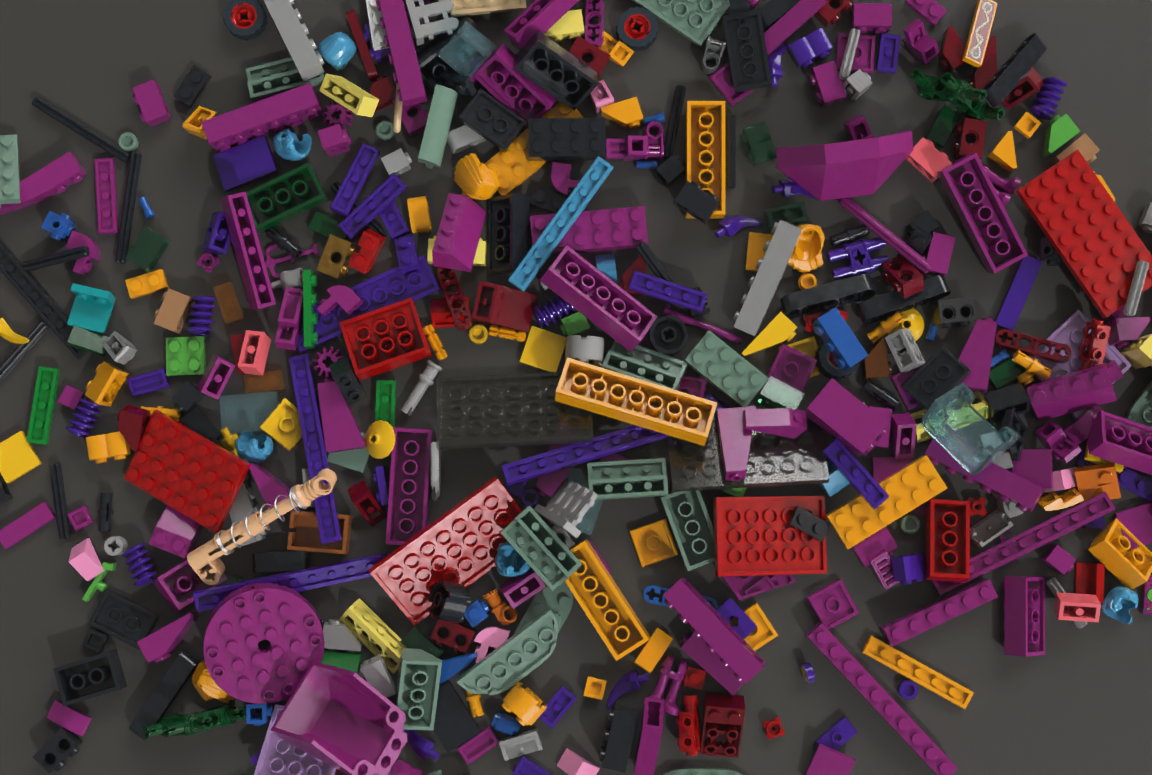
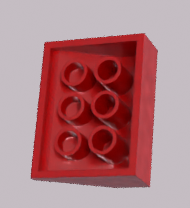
M412 297L339 322L355 375L360 381L433 356Z

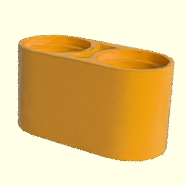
M427 197L408 198L407 203L412 233L432 231Z

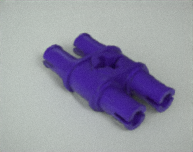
M880 237L870 240L861 239L854 243H845L841 248L827 251L826 254L829 262L844 258L848 261L847 266L832 270L833 279L839 280L866 273L872 274L875 269L882 268V264L890 260L889 256L884 255L871 259L869 251L885 247V241ZM857 255L858 257L862 256V260L860 261V263L859 260L855 261L854 257H856Z

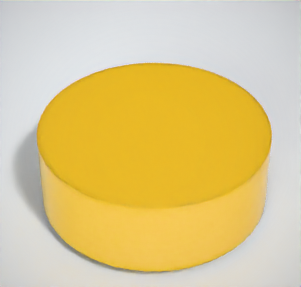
M477 324L471 327L469 337L472 342L482 344L488 338V331L485 326Z

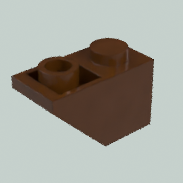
M882 338L867 353L868 356L861 360L863 379L887 378L889 373L892 372L891 362H888L890 348L886 339Z

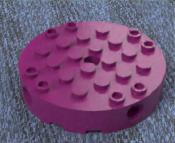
M273 583L246 585L227 595L212 611L204 632V659L212 679L230 696L255 704L282 701L293 695L313 661L319 663L322 661L324 634L319 616L312 604L299 592L290 587ZM261 640L269 641L266 646L259 644Z

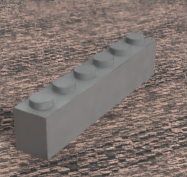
M263 0L303 81L324 73L322 65L325 63L320 53H315L314 50L317 47L312 38L308 39L307 35L310 33L305 23H300L299 20L302 17L297 8L293 9L294 1Z
M780 220L779 223L775 222L771 231L774 234L772 240H767L763 249L766 252L763 259H759L756 265L758 272L756 276L751 277L748 284L751 288L748 294L744 293L740 302L743 305L741 311H737L733 318L735 328L753 336L757 335L801 235L802 228Z

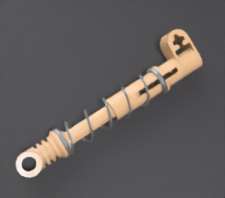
M322 469L318 475L304 484H297L291 487L289 496L278 495L275 499V505L263 504L260 511L256 513L250 512L247 514L246 519L241 522L235 521L228 530L217 532L213 539L187 554L189 565L204 583L208 585L217 584L225 571V565L219 557L233 553L236 547L241 548L242 543L251 538L256 539L255 535L265 529L270 530L269 523L277 518L284 522L285 518L283 515L294 509L299 513L298 506L306 509L316 498L329 494L337 481L335 472L330 469ZM322 480H326L329 484L323 483ZM280 496L287 497L276 504V501ZM265 505L272 506L269 509L262 512V508Z

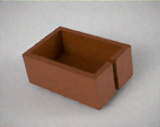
M291 510L289 528H296V532H289L287 550L349 554L352 515L337 514L342 541L322 544L316 512L299 511L297 513L295 510Z

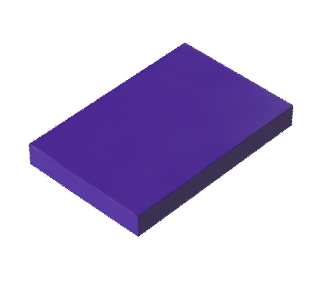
M265 135L213 155L226 192L278 172Z

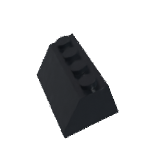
M462 16L458 19L459 26L456 30L452 31V35H448L447 32L441 33L416 53L423 83L432 95L434 94L436 84L443 86L439 77L443 72L462 75L469 69V63L472 60L484 57L492 51V48L475 22L468 16Z
M511 193L487 199V274H513L529 252V196Z

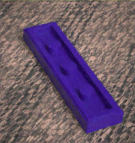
M362 143L330 206V210L345 217L349 215L380 154V150Z
M393 173L338 226L353 240L407 187Z
M1030 256L1021 259L994 321L997 322V326L1013 331L1042 261Z
M634 270L628 288L629 290L702 313L708 295Z
M835 438L822 450L825 456L873 510L889 497L838 438Z

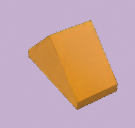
M199 106L187 118L182 127L190 134L207 140L201 122L216 117L217 112Z
M1008 131L1003 135L987 155V157L1008 173L1017 169L1012 131Z

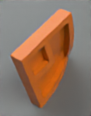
M1114 462L1074 468L1078 492L1084 499L1080 502L1081 504L1104 492L1107 493L1110 500L1121 498Z

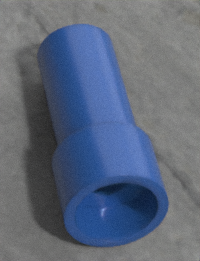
M663 112L654 116L643 118L646 126L651 122H665Z
M658 160L637 161L636 168L656 170Z
M146 197L139 198L138 200L146 219L154 217L155 214L150 208Z
M932 319L925 340L930 342L935 341L937 326H933Z
M1002 349L997 355L992 357L991 368L1001 360L1009 357L1005 349Z

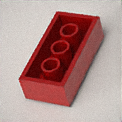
M930 499L926 503L925 580L966 582L970 579V501Z

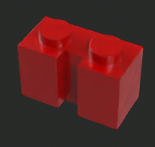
M371 229L363 231L357 244L361 246V249L354 251L348 266L364 274L371 272L386 237Z

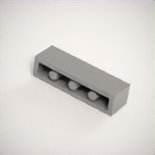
M248 472L229 511L232 523L235 521L241 522L246 519L247 514L250 512L256 513L260 511L259 506L255 505L253 500L255 498L254 490L252 487H249L247 481L249 479ZM265 529L255 535L256 539L251 538L242 543L241 547L266 539L265 534H267V530Z

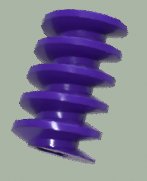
M1047 77L1043 79V85H1041L1040 92L1037 93V98L1034 100V105L1030 110L1036 117L1052 120L1049 114L1056 113L1052 107L1057 108L1059 106L1055 100L1060 101L1062 98L1058 94L1065 92L1060 87H1067L1068 84L1061 79Z
M207 296L192 298V301L197 304L190 307L195 312L189 313V316L194 319L188 321L193 326L187 328L188 332L211 337L206 331L212 330L207 324L213 323V320L208 317L215 315L210 309L216 308L211 303V301L217 300L216 298Z
M555 296V303L548 299V306L542 302L541 309L536 305L534 306V313L541 328L543 322L549 326L550 319L556 323V316L563 319V313L570 316V310L577 313L573 306L558 296Z
M85 396L86 399L79 398V401L83 404L82 406L76 405L79 413H72L76 420L69 419L73 426L65 427L70 433L86 439L84 435H90L91 433L87 428L94 427L90 421H97V417L93 414L101 413L97 407H104V405L95 403L87 396Z
M145 543L128 549L122 555L124 558L129 557L125 562L126 565H132L128 571L135 572L131 579H138L134 582V586H144L155 582L157 579L152 578L156 571L149 570L154 565L146 563L151 557H144L148 550H141Z

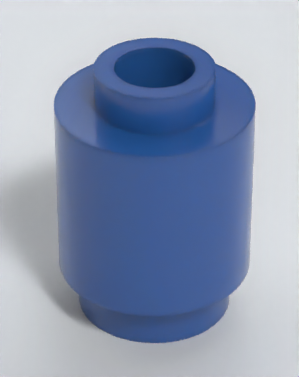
M497 711L491 726L495 727V730L512 737L513 734H518L521 724L518 723L516 717L503 711L502 713Z

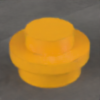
M805 273L798 279L800 290L817 286V279L813 274Z
M1026 371L1017 377L1018 383L1021 382V384L1027 386L1034 381L1033 377L1036 374Z

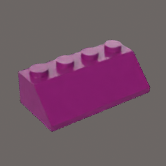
M503 43L488 57L473 76L500 103L527 121L525 127L528 129V119L540 118L553 106L557 98L514 69V57L516 55Z
M448 194L432 250L433 266L471 272L486 211L468 196Z
M1106 363L1028 384L1027 387L1032 407L1039 421L1117 401Z
M1100 410L1088 435L1089 454L1152 475V428Z
M1005 576L1003 583L1005 600L1003 602L1004 655L1023 657L1045 655V577Z

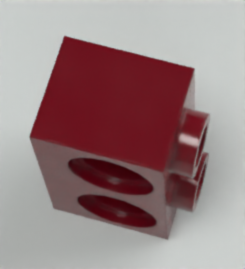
M902 255L882 264L883 280L889 283L895 293H899L904 299L924 290L923 275Z
M438 620L430 638L434 639L433 643L442 647L448 645L452 647L451 651L461 655L462 652L467 653L476 630L458 622ZM440 627H446L449 630L447 637H442L439 634ZM464 635L467 639L466 644H458L457 636Z

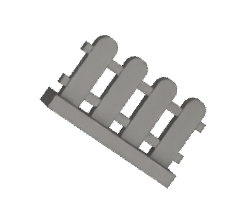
M404 0L416 45L424 44V37H428L431 40L434 39L433 35L445 32L448 35H452V31L456 30L459 26L456 18H448L447 13L453 10L454 5L451 0H438V2L424 5L423 0ZM418 1L419 6L415 7L414 2ZM442 14L443 20L429 22V17ZM420 19H423V20H424V24L420 25V21H419V20H420Z
M567 479L558 487V491L546 503V507L537 504L534 511L548 522L578 538L581 531L576 528V525L583 520L582 517L595 504L594 501L597 498V494L593 490L589 491L585 486L582 487L577 482L574 483L571 479Z

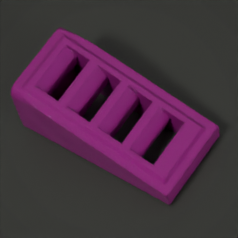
M886 549L869 558L876 578L885 590L900 582L894 580L892 560Z

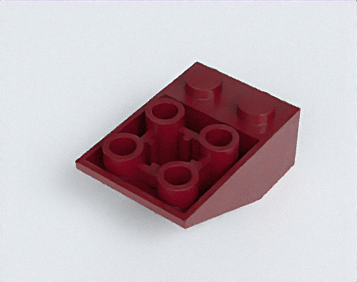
M479 281L472 320L529 332L537 295L498 284Z
M705 692L700 754L739 758L745 716L744 695Z

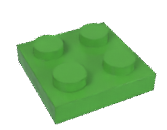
M206 337L166 338V376L204 374L206 370Z

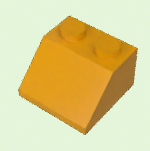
M103 361L96 368L94 379L87 384L85 395L99 405L111 407L129 373L109 362Z

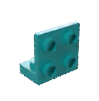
M73 283L71 291L76 297L67 324L72 327L77 326L104 334L116 298L109 291Z

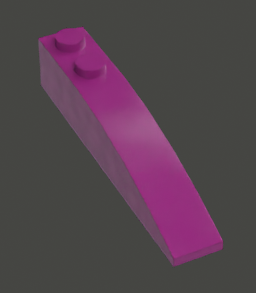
M69 151L20 181L21 203L2 204L0 215L36 204L56 193L64 192L72 183L76 184L82 181L87 173L76 155Z

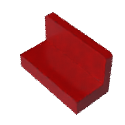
M464 297L469 309V297ZM432 299L431 319L433 328L456 327L446 299ZM459 301L452 304L454 308L462 306V303ZM459 314L460 321L465 323L466 320H464L463 314Z
M1076 562L1074 594L1096 595L1099 602L1104 603L1105 564Z

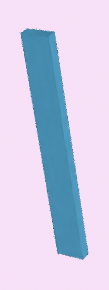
M599 156L595 159L508 279L510 283L523 292L527 289L614 169L612 165Z

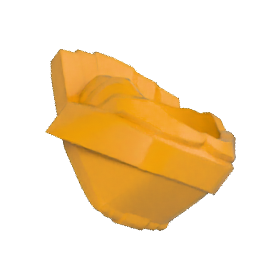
M470 153L468 156L465 155L464 158L457 162L454 181L462 189L461 195L472 199L487 200L495 194L499 187L498 177L493 170L484 163H480L476 154Z
M815 224L797 225V227L803 230L788 265L793 266V269H797L799 272H810L823 265L821 251L824 247L825 237L821 227Z
M205 660L201 661L192 677V683L205 701L214 698L228 704L234 697L227 694L215 683L208 672Z

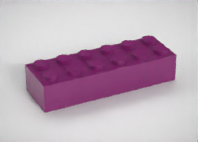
M311 83L202 121L201 123L209 144L217 152H223L231 149L233 146L248 142L250 138L267 136L266 133H278L288 126H299L303 123L302 121L308 119L316 120L320 118L324 111L317 92Z
M970 153L936 172L987 273L995 274L1028 256L977 153Z
M645 206L582 211L551 256L559 255L566 245L576 253L636 249V246L642 241L648 246ZM556 214L530 216L532 245L535 244Z
M568 245L561 251L539 280L630 352L641 342L658 317Z
M393 427L395 445L391 453L386 544L403 545L428 526L431 488V443L434 441V430Z
M686 578L679 579L663 595L666 598L664 602L671 609L675 608L680 613L678 617L685 624L689 623L693 627L692 631L698 638L703 637L707 643L705 645L707 648L721 656L719 660L727 668L730 666L735 671L734 676L741 683L744 681L747 684L765 667L767 663Z

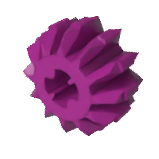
M330 101L331 107L324 106V109L327 111L321 114L325 118L323 120L324 125L331 127L340 124L342 129L345 128V125L352 126L349 121L354 120V116L351 115L352 111L339 103L335 105L333 101ZM337 113L340 114V118H339V119H336V114H337Z
M325 347L322 348L323 354L320 352L316 353L320 358L313 359V362L319 363L314 366V370L320 369L318 375L322 376L325 374V379H329L330 374L332 375L329 366L326 365V361H329V358H331L335 363L345 358V356H339L341 354L339 349L334 352V347H330L329 352Z

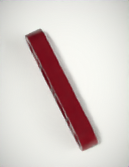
M355 10L345 12L370 81L377 79L379 75L369 52V47L364 38Z
M438 267V279L454 324L459 330H467L472 325V319L454 269ZM447 271L450 280L446 281V277L443 272ZM449 286H455L457 288L456 291L452 293L446 291V289ZM459 301L462 303V306L454 308L452 304ZM459 314H463V318L466 320L465 323L460 321Z
M1002 329L996 334L995 342L998 347L1015 352L1020 350L1026 355L1057 363H1066L1071 358V348L1062 343L1007 329ZM1004 335H1006L1008 339L1005 341V343L1001 342V338ZM1013 337H1016V339H1015V344H1014V346H1013V345H1012ZM1025 339L1029 342V346L1021 348L1018 346V341ZM1044 344L1048 347V351L1040 353L1037 347ZM1052 347H1055L1054 352H1053V356H1052V355H1050V354H1051V351H1052ZM1061 350H1064L1066 354L1063 358L1059 357Z

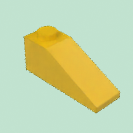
M782 312L778 313L740 355L745 357L781 344L785 340L789 342L797 334L795 332L797 326Z

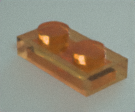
M233 282L213 288L225 324L245 318Z
M283 370L264 372L263 376L243 375L246 394L285 389Z

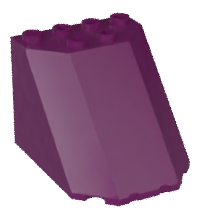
M313 661L271 728V731L283 740L346 775H388L391 770L390 768L407 742V733L404 732L406 715L401 709L357 673Z

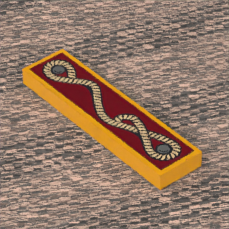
M977 0L962 61L977 68L982 66L998 4L992 0Z

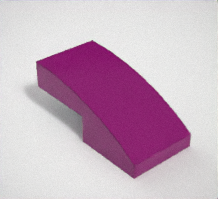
M61 700L54 701L47 715V718L80 736L84 735L92 720L90 716L79 709H73L69 705L63 706Z

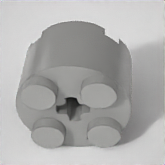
M581 335L567 336L565 363L568 357L594 366H602L604 338L596 336L581 337Z

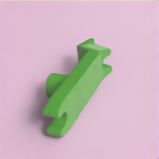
M103 562L104 572L95 577L82 600L89 602L97 589L104 592L107 584L102 582L108 571L116 570V562Z

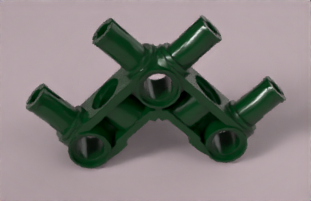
M915 68L911 71L912 74L909 75L910 79L916 83L917 95L923 99L953 103L966 118L987 120L989 118L998 121L1003 119L1001 116L1005 114L1004 109L990 107L985 98H982L987 97L985 89H975L966 81L956 80L949 72L944 73L942 77L925 76L920 69Z
M228 703L200 712L167 715L161 717L160 721L156 724L144 726L143 732H150L143 733V735L148 739L157 735L170 737L198 734L205 730L236 723V720L245 719L246 713L242 712H245L246 709L244 707L236 708L233 706V703Z

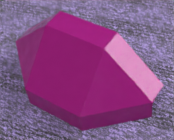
M899 131L896 134L830 144L796 147L782 146L776 148L777 167L775 168L819 201L874 194L913 151L912 131Z

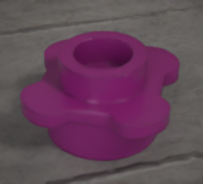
M205 251L197 260V264L202 266L206 273H211L213 268L220 264V259L214 257L212 252Z

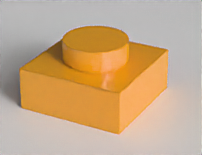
M1026 111L1013 128L1029 139L1041 122Z
M588 676L583 696L602 700L607 680Z

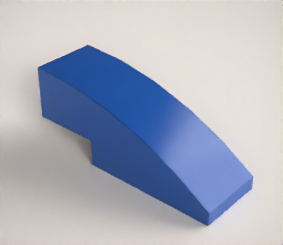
M477 652L442 659L440 683L453 678L466 669L478 656Z

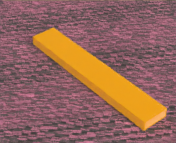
M872 635L869 636L861 651L963 709H966L974 694L969 689Z

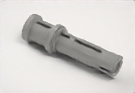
M429 359L424 371L418 375L419 381L400 409L409 416L412 415L428 386L434 384L433 380L437 373L443 369Z

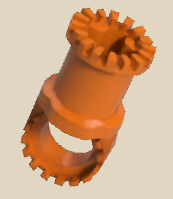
M497 588L483 596V599H486L490 605L491 612L495 614L501 625L507 626L516 621V610L502 601ZM504 611L510 614V620L505 618Z

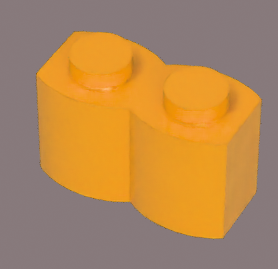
M120 431L86 437L89 460L95 461L96 464L105 463L107 458L114 457V460L126 459V455L131 454L130 446Z

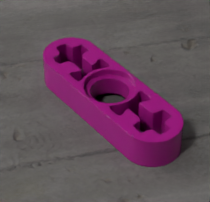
M586 0L585 40L596 47H600L604 41L603 0ZM594 1H598V3H596V10H597V11H594V8H593V5H592V4H594ZM593 17L600 18L596 25L590 24V20ZM593 31H595L596 36H597V38L595 39V41H592V40H591V39H593V37H594Z

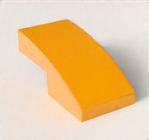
M604 31L603 44L598 48L610 54L611 61L624 67L635 51Z
M1072 487L1059 496L1052 491L1040 498L1037 503L1045 511H1052L1073 506L1084 499Z
M656 628L634 663L651 673L673 638L659 628Z

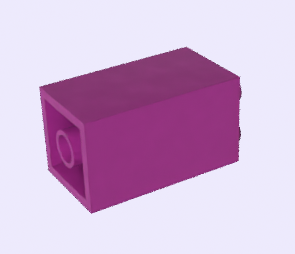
M834 379L828 382L805 411L809 419L834 439L838 438L858 458L861 455L866 456L875 446L872 442L874 440L878 442L887 431L885 426L888 423Z

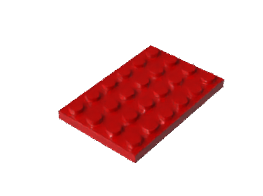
M154 410L140 440L138 451L135 452L124 479L212 532L217 533L221 531L251 464L159 410Z
M825 496L713 498L715 576L827 573L826 535L823 542H819L787 524L795 506H799L826 522Z

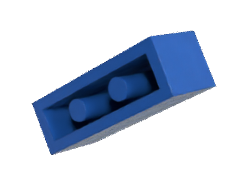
M836 307L812 323L815 333L822 338L825 348L833 354L837 366L842 368L843 371L868 356Z

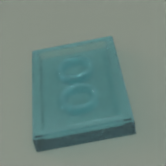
M278 392L220 396L222 429L227 427L230 434L244 431H263L259 427L279 405Z

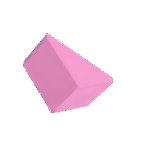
M604 79L598 81L599 84L589 94L596 113L600 112L601 107L614 104V98Z
M1074 467L1053 471V488H1043V493L1076 487Z
M86 538L72 547L68 562L86 581H90L104 572L90 538Z
M568 748L565 749L557 763V766L568 775H596L600 767Z

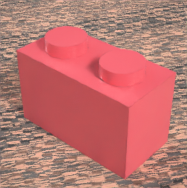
M924 137L913 147V151L906 158L931 183L938 178L936 173L938 170L952 163L944 152H939L935 148L934 143Z
M246 330L238 367L245 374L261 376L264 374L271 339L265 332Z
M1056 592L1054 612L1058 620L1099 622L1101 603L1096 595Z

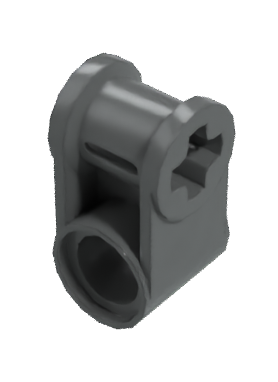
M708 36L701 64V70L704 74L712 75L717 71L726 40L719 41ZM711 61L715 66L709 67L706 65V62Z

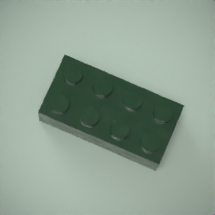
M309 162L246 192L255 228L260 234L271 227H276L329 201Z

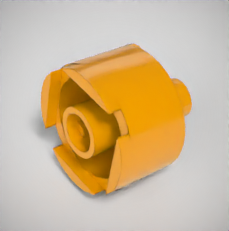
M517 682L503 698L502 707L509 713L511 711L517 715L516 720L523 726H532L547 709V706H541L543 701L528 687L526 689L522 688L523 683Z

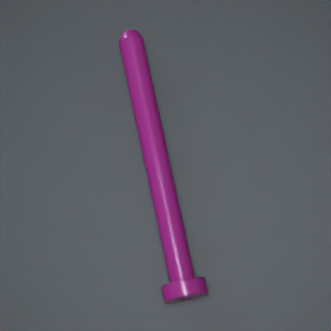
M665 305L661 317L667 315L676 316L684 323L707 332L710 330L713 334L737 344H741L743 340L738 335L670 309V305Z

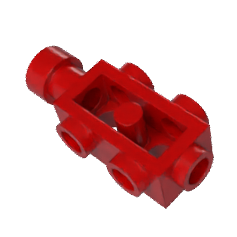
M1092 319L1091 322L1087 321L1086 326L1082 330L1084 336L1082 344L1078 348V359L1082 360V365L1078 371L1093 367L1094 364H1103L1111 329L1110 326L1104 325L1103 320Z
M683 695L685 711H680L676 718V724L679 727L677 746L680 752H686V756H697L698 751H700L699 711H697L698 695Z

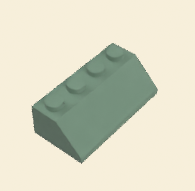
M401 648L395 705L406 715L404 729L433 731L442 660L422 649Z

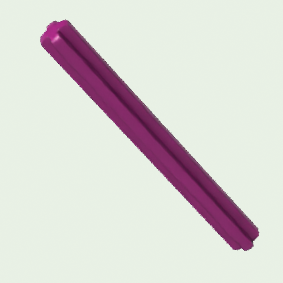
M849 197L841 199L840 205L924 274L931 270V263Z

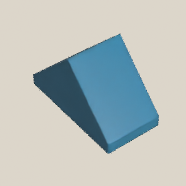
M614 254L595 256L596 268L617 284Z

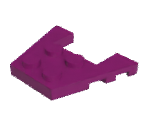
M792 574L773 575L770 578L768 575L722 576L738 600L796 582Z

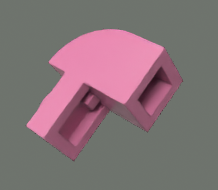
M489 626L481 630L474 640L481 643V646L477 645L475 650L478 655L476 663L486 657L489 646L498 648L507 641L511 630L498 626Z

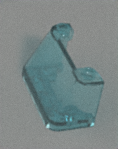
M963 382L932 403L922 419V425L967 472L977 475L1010 448L1020 436L1007 426L997 431L971 406L974 401V394Z

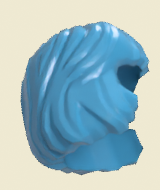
M336 32L328 36L318 46L319 53L336 71L345 69L348 61L354 56L357 49L351 37L342 32Z
M284 129L274 136L273 142L275 150L281 158L290 161H301L311 151L312 137L309 134H303V140L299 141L295 133L290 132L289 129Z
M244 431L235 439V447L240 458L258 464L271 456L274 442L269 435L262 433L254 436L251 431Z
M508 541L499 544L495 566L500 575L516 577L524 575L530 570V566Z
M1123 586L1115 587L1109 591L1104 599V603H1101V610L1112 619L1124 624H1130L1133 622L1132 616H1130V609L1137 608L1138 595L1130 588Z

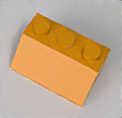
M1117 518L1094 538L1088 549L1094 557L1102 564H1105L1108 571L1125 587L1131 590L1147 582L1152 573V552ZM1121 529L1140 547L1129 550L1131 544L1122 535Z

